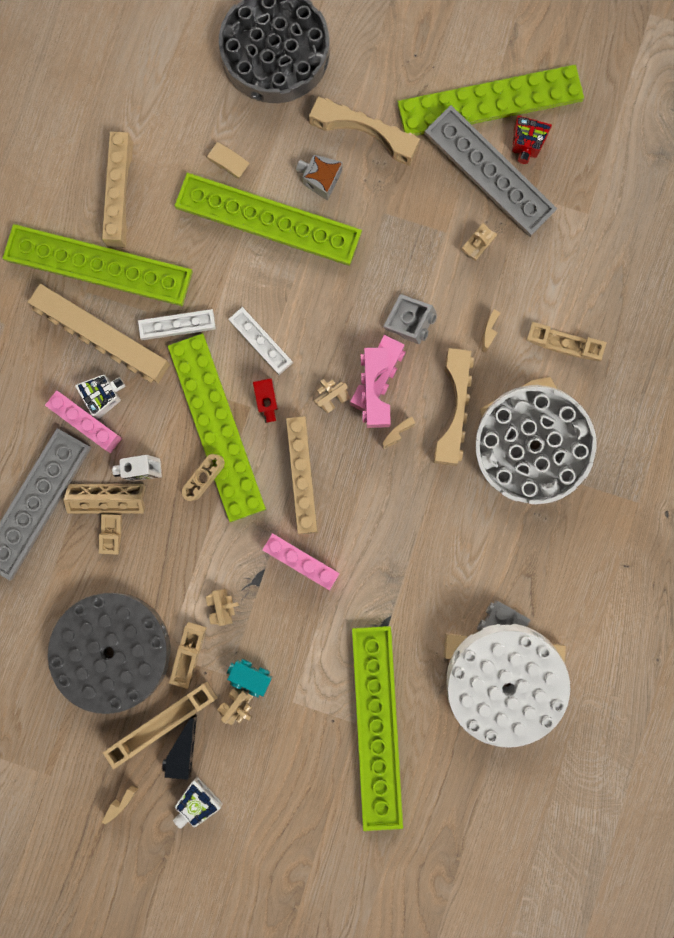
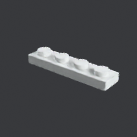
M243 307L228 319L278 375L293 363Z
M213 309L138 320L141 340L216 329Z

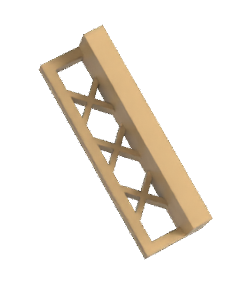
M69 484L64 497L67 514L144 513L143 496L145 484ZM72 491H81L79 494H72ZM93 491H101L98 494H91ZM112 491H120L117 494H110ZM131 491H139L138 494H129Z

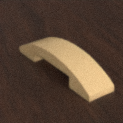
M532 322L527 341L561 354L588 360H602L607 342L589 337L587 339L552 330L549 326Z

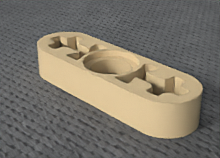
M211 454L206 457L183 487L182 496L184 499L195 501L202 496L223 469L225 462L222 456ZM212 460H217V466L212 467V465L214 464ZM202 472L207 475L205 483H202L199 479ZM189 489H194V495L190 496L191 492Z

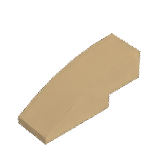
M190 622L187 623L184 628L181 644L177 650L169 684L186 689L189 688L207 627Z

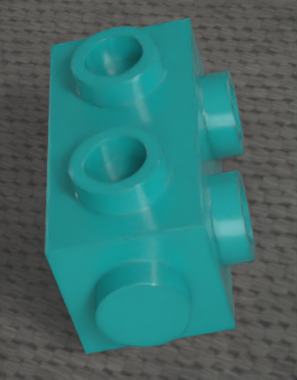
M245 659L237 660L235 664L231 663L226 673L229 675L227 680L231 681L230 685L238 689L246 688L249 690L248 693L254 697H263L273 676L269 675L270 671L262 667L258 670L252 667L253 663Z

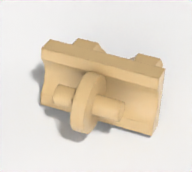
M482 223L461 250L476 261L498 234Z
M324 379L321 380L322 387L317 391L322 395L316 398L314 402L326 413H329L335 408L331 402V399L335 396L340 403L350 399L346 390L348 388L346 383L340 382L334 386L335 382L333 379L328 383Z
M226 589L212 591V594L206 596L207 605H215L216 613H212L209 616L210 624H218L219 626L232 624L231 616L235 615L234 607L239 606V603H233L232 596L227 595Z
M234 687L229 693V697L234 700V703L229 706L224 702L217 709L222 716L221 721L233 725L235 721L241 723L244 718L246 720L251 719V715L248 712L252 707L248 703L254 697L248 692Z

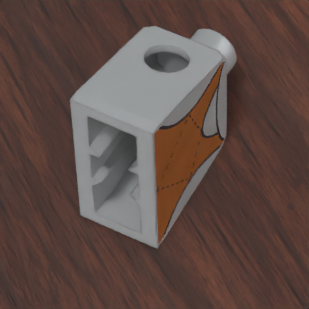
M314 155L310 163L300 160L296 171L304 174L303 184L307 188L328 200L343 171V162Z

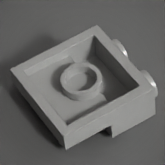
M400 294L383 327L385 330L401 335L403 339L420 345L421 341H425L428 336L427 329L429 325L434 324L436 321V310L433 305Z
M495 601L489 604L486 610L488 615L485 621H480L477 630L481 631L485 627L496 624H517L527 627L530 619L503 603Z

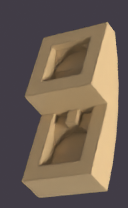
M218 142L206 157L219 168L227 170L237 179L240 178L249 164L244 158Z
M495 309L488 319L483 333L482 351L486 353L498 333L491 329L500 315V312Z
M413 417L403 421L389 433L382 443L383 449L401 441L402 438L399 433L415 426L416 423Z
M101 514L99 554H119L122 514Z
M131 785L121 802L117 800L112 802L102 823L107 824L120 814L131 802L138 788Z

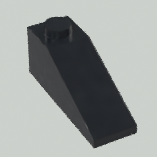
M193 715L189 719L166 759L163 760L162 771L165 772L164 778L188 780L191 777L197 716Z

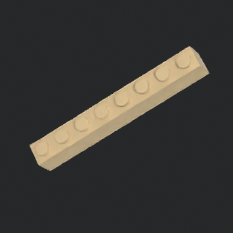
M42 284L38 286L28 301L33 307L32 311L40 316L45 314L48 316L47 320L56 326L60 323L64 326L63 330L69 334H78L80 336L78 339L87 345L90 342L96 345L94 349L100 353H109L111 355L110 358L118 364L121 361L127 364L126 368L135 374L137 371L143 374L142 378L149 383H152V381L159 383L170 366L167 360Z

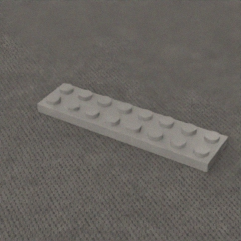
M451 105L425 130L424 134L529 237L557 210L536 187Z
M58 428L0 521V575L8 580L14 578L91 449L90 446Z

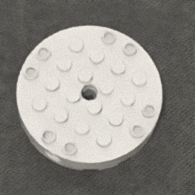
M543 385L522 386L501 395L484 413L476 436L477 460L486 480L507 498L529 504L554 502L576 490L588 476L593 466L596 452V434L586 411L575 399L565 392ZM533 440L541 443L538 449L530 448V443Z
M496 624L485 627L474 635L471 634L458 646L448 665L446 683L452 712L459 724L470 735L484 743L498 747H518L533 743L546 736L555 728L568 706L570 679L567 668L551 642L531 628L517 624ZM507 683H511V685L507 687L504 686Z

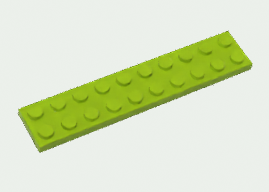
M575 64L399 100L398 109L404 132L418 136L423 135L425 130L450 105L472 125L583 102L584 94Z
M188 172L175 203V208L347 266L351 265L362 234L361 229Z
M16 224L12 226L2 258L10 263L182 307L193 273L192 269Z
M202 333L168 345L206 457L211 454H217L224 459V467L215 478V482L229 522L231 523L266 510L204 334ZM212 460V462L214 463L212 467L217 466V460Z
M391 626L352 628L363 831L403 829Z

